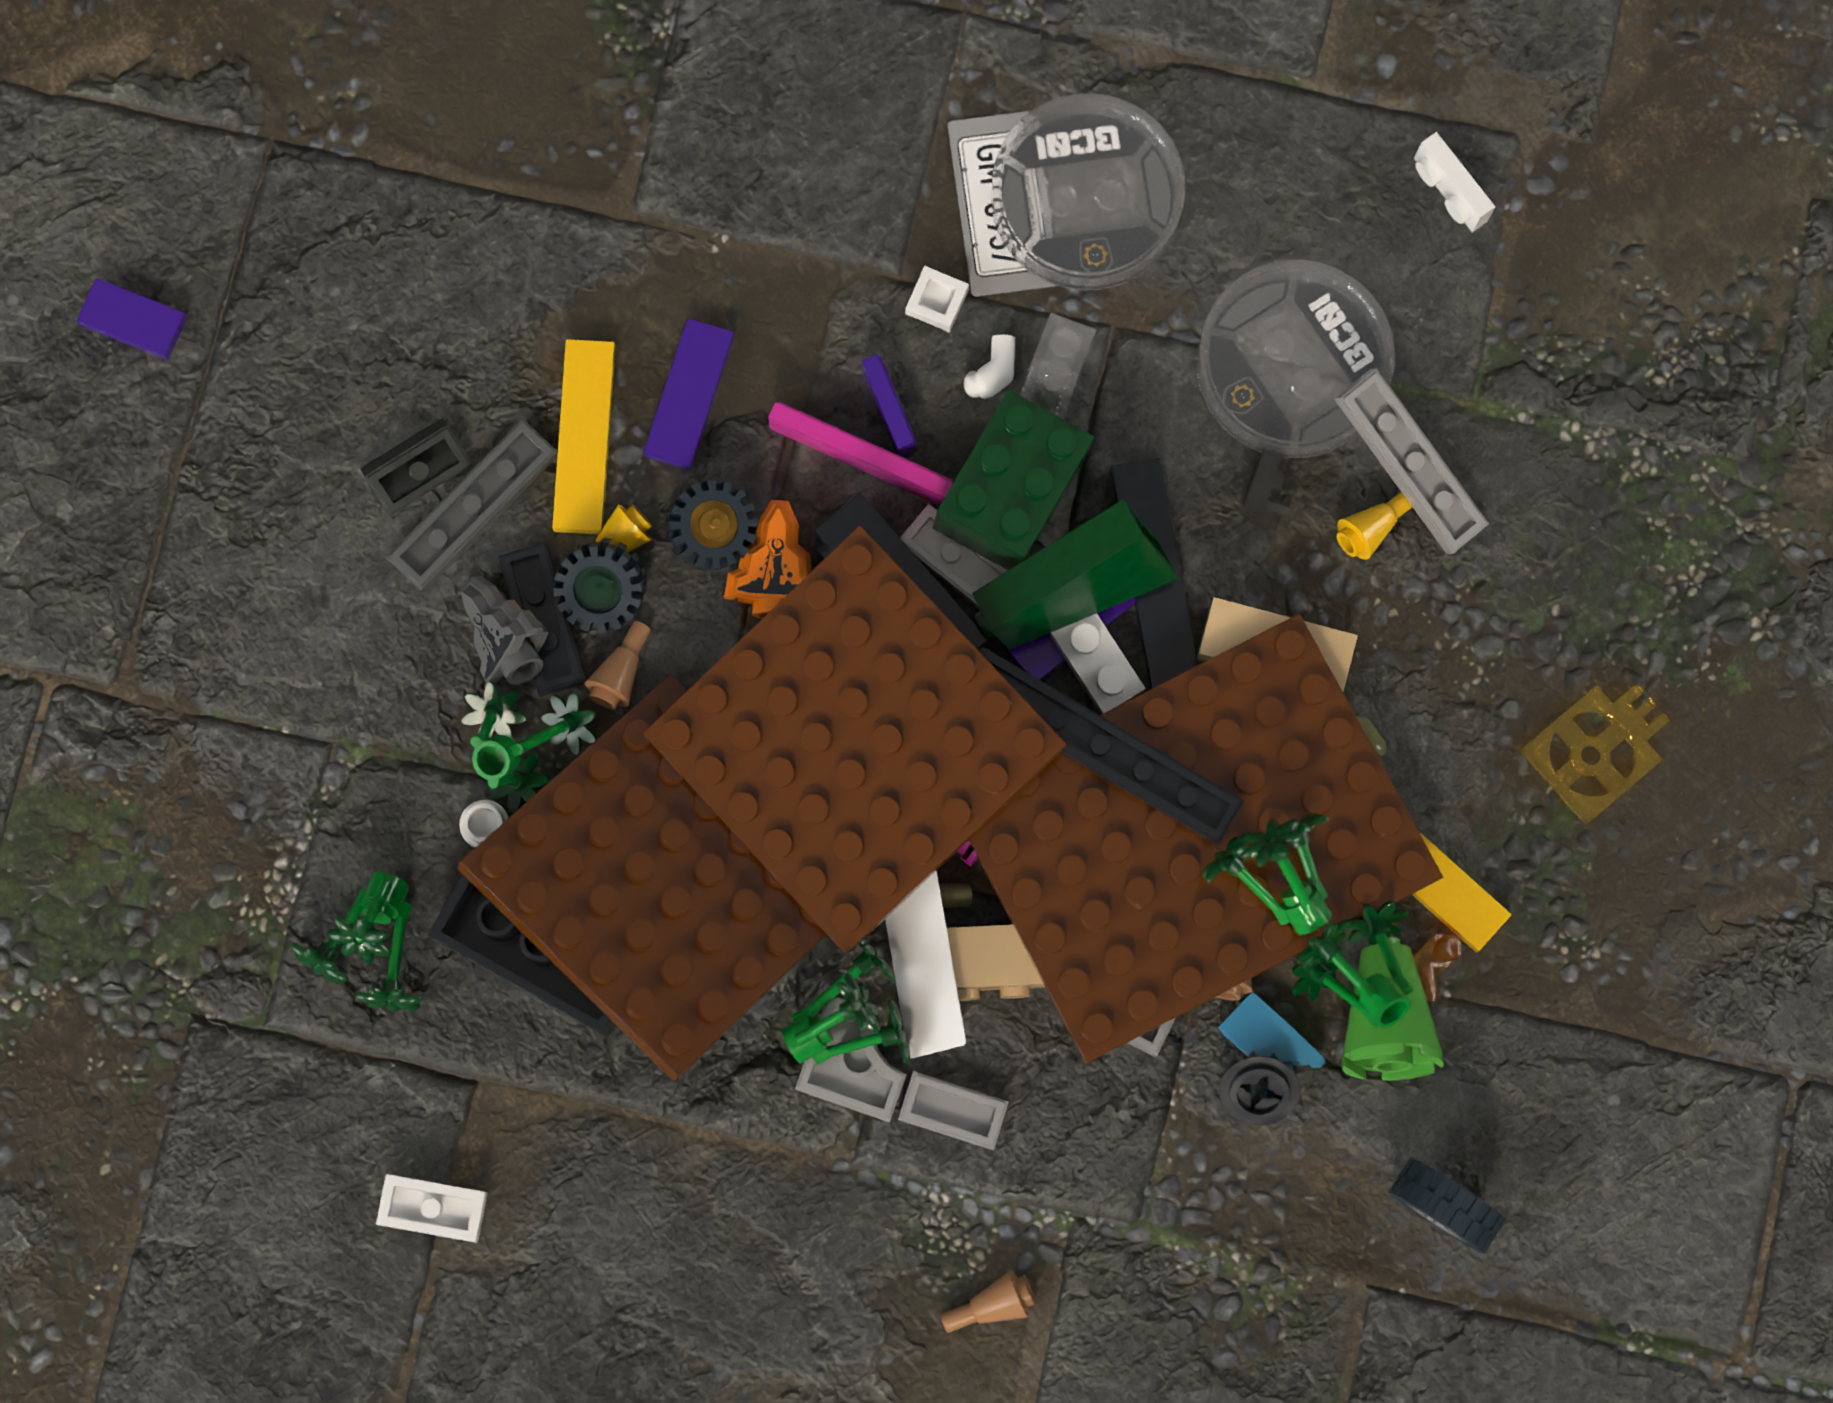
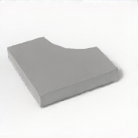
M834 997L824 1006L821 1013L822 1017L826 1018L838 1011L839 1005L846 1000ZM856 1019L850 1022L843 1020L830 1028L834 1040L827 1045L838 1044L874 1033L869 1027L866 1031L861 1032ZM877 1045L833 1056L818 1065L813 1058L808 1059L804 1062L795 1090L890 1123L906 1074L889 1065L878 1050Z

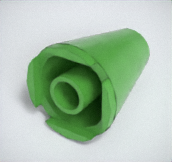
M1395 937L1389 938L1390 944L1403 976L1413 987V991L1407 995L1411 1003L1410 1010L1395 1025L1380 1028L1379 1026L1373 1027L1365 1015L1351 1005L1342 1054V1070L1347 1075L1355 1078L1366 1079V1070L1381 1072L1382 1081L1415 1079L1435 1073V1064L1441 1068L1444 1066L1443 1051L1411 948L1401 944L1400 939ZM1378 943L1361 950L1357 972L1364 979L1374 974H1382L1384 977L1392 978ZM1354 987V993L1360 997L1358 989Z

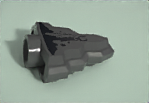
M472 576L461 595L465 611L474 626V646L481 659L480 672L486 684L492 682L495 684L497 691H500L510 684L517 685L532 679L542 670L544 665L538 652L549 632L530 610L521 609L514 599L508 600L494 584L482 576Z

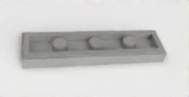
M1377 368L1370 369L1334 398L1446 554H1454L1489 525L1488 521Z

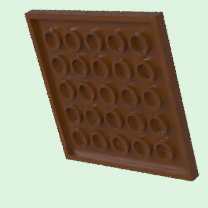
M861 526L857 527L643 733L845 954H849L1068 746Z
M670 674L459 862L457 869L675 1082L827 934L643 735L658 718L688 691Z

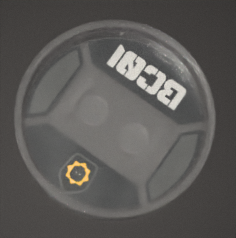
M1083 93L1062 96L1030 111L1019 120L1004 139L998 151L992 174V214L998 234L1008 251L1024 268L1040 279L1074 290H1101L1115 287L1147 271L1159 260L1171 244L1179 225L1185 199V175L1182 161L1175 144L1165 129L1152 116L1136 105L1103 94Z
M1283 260L1268 263L1252 269L1232 282L1218 297L1209 311L1197 351V375L1200 389L1208 408L1219 424L1230 435L1248 447L1265 454L1285 458H1305L1325 454L1345 445L1358 436L1359 433L1334 398L1366 372L1374 368L1378 369L1390 386L1395 366L1393 334L1387 317L1378 301L1360 282L1347 273L1327 264L1308 260Z

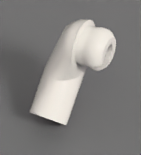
M1011 335L992 336L991 361L979 368L977 372L970 371L964 378V389L970 397L976 398L980 396L983 399L993 397L1011 383L1014 377L1015 337Z

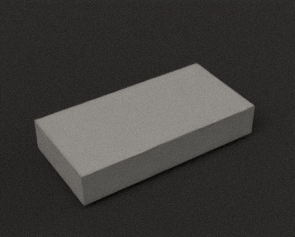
M913 1071L898 1120L994 1151L1009 1102Z

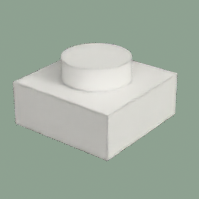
M924 266L905 308V314L950 332L968 293L969 284Z

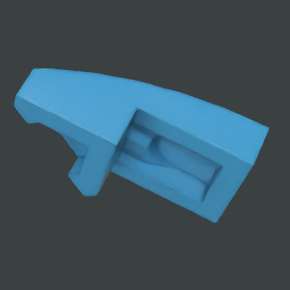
M1254 992L1218 1027L1222 1035L1248 1057L1252 1051L1258 1056L1269 1057L1274 1052L1280 1061L1285 1064L1291 1063L1292 1066L1310 1065L1311 1068H1321L1326 1063L1324 1057Z

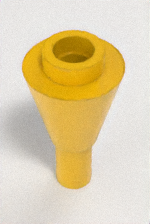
M1400 492L1387 503L1378 504L1340 519L1337 522L1339 532L1337 534V541L1340 547L1351 557L1357 556L1363 560H1368L1397 523V519L1410 510L1412 506L1403 493Z
M618 504L595 542H601L603 538L612 539L611 544L618 546L621 542L628 546L625 551L630 552L652 540L647 533L652 524L633 504L627 510ZM599 568L587 571L583 576L582 582L584 583Z

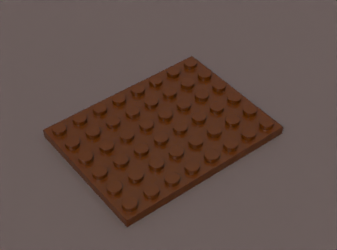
M1300 613L1100 715L1244 800L1218 846L1061 753L968 840L1085 1064L1301 953L1309 947L1308 941L1314 936L1321 937L1327 924L1331 922L1338 923L1354 917H1363L1362 907L1364 905H1370L1377 911L1387 901L1392 900L1394 903H1397L1444 878ZM1310 813L1325 815L1329 818V821L1316 825L1314 830L1308 831L1311 839L1308 847L1319 880L1328 894L1324 901L1332 913L1331 919L1325 925L1305 935L1297 934L1290 922L1280 925L1273 911L1237 875L1232 877L1227 871L1223 872L1221 870L1210 883H1207L1206 879L1202 876L1205 866L1214 860L1216 852L1226 850L1230 839L1239 837L1244 833L1256 831L1266 833V825L1271 819H1276L1279 824H1284L1291 818H1296L1300 821ZM1287 845L1290 851L1288 858L1299 879L1308 882L1297 847L1292 848L1291 845ZM1256 856L1243 859L1246 862L1245 868L1280 903H1283L1281 895L1290 887V884L1278 862H1273L1270 859L1265 865L1258 867Z

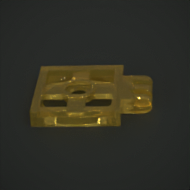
M1638 684L1634 685L1614 703L1596 685L1520 750L1585 825L1590 823L1663 760L1649 745L1647 740L1670 720L1664 713L1655 717L1649 725L1643 720V717L1657 705L1651 698L1637 710L1629 704L1635 701L1643 692V689ZM1581 713H1598L1604 715L1611 725L1597 737L1587 736L1572 719ZM1555 733L1571 749L1570 760L1556 772H1554L1550 760V745ZM1623 740H1626L1634 750L1633 768L1631 774L1626 778L1610 763V752ZM1587 746L1595 747L1600 753L1598 763L1594 765L1586 764L1581 757L1582 750ZM1583 775L1595 776L1608 793L1603 796H1586L1574 792L1569 787Z

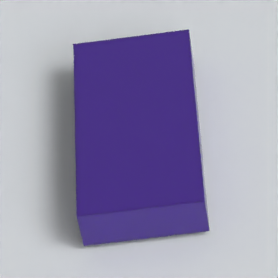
M96 278L76 322L84 328L169 360L188 317L184 312Z
M878 354L862 360V374L896 455L903 458L913 455L915 451V437L881 356L878 357Z

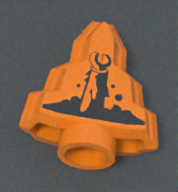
M770 501L758 521L756 541L754 544L746 547L750 551L743 558L740 557L738 569L728 573L724 599L753 604L752 616L763 619L812 572L811 555L799 545V524L789 501Z

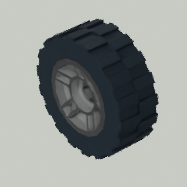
M1414 1158L1408 1159L1388 1191L1390 1195L1407 1208L1453 1238L1482 1254L1486 1253L1506 1221L1502 1214L1479 1197Z

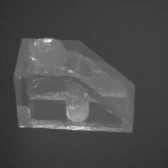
M1050 313L1020 396L1064 420L1093 348L1096 329Z

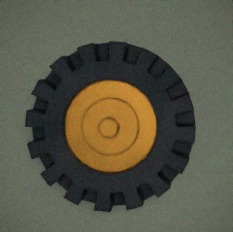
M707 480L703 483L698 482L679 494L677 499L671 504V510L669 515L666 516L665 525H668L667 541H671L674 547L671 550L676 556L680 555L684 559L683 563L688 566L694 565L699 567L698 570L703 571L724 569L740 560V557L743 558L750 551L746 547L754 544L757 536L754 532L755 528L758 527V518H754L753 511L756 509L752 502L748 503L744 498L747 494L741 489L737 491L732 488L733 484L726 481L718 483L716 480Z

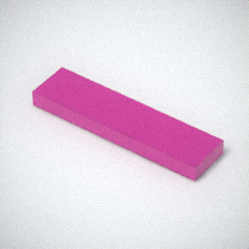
M775 402L768 419L771 430L939 506L953 485L950 478L784 403Z

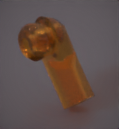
M1439 934L1431 937L1413 956L1428 1003L1440 1001L1438 975L1452 961H1457L1461 957V942L1453 935Z

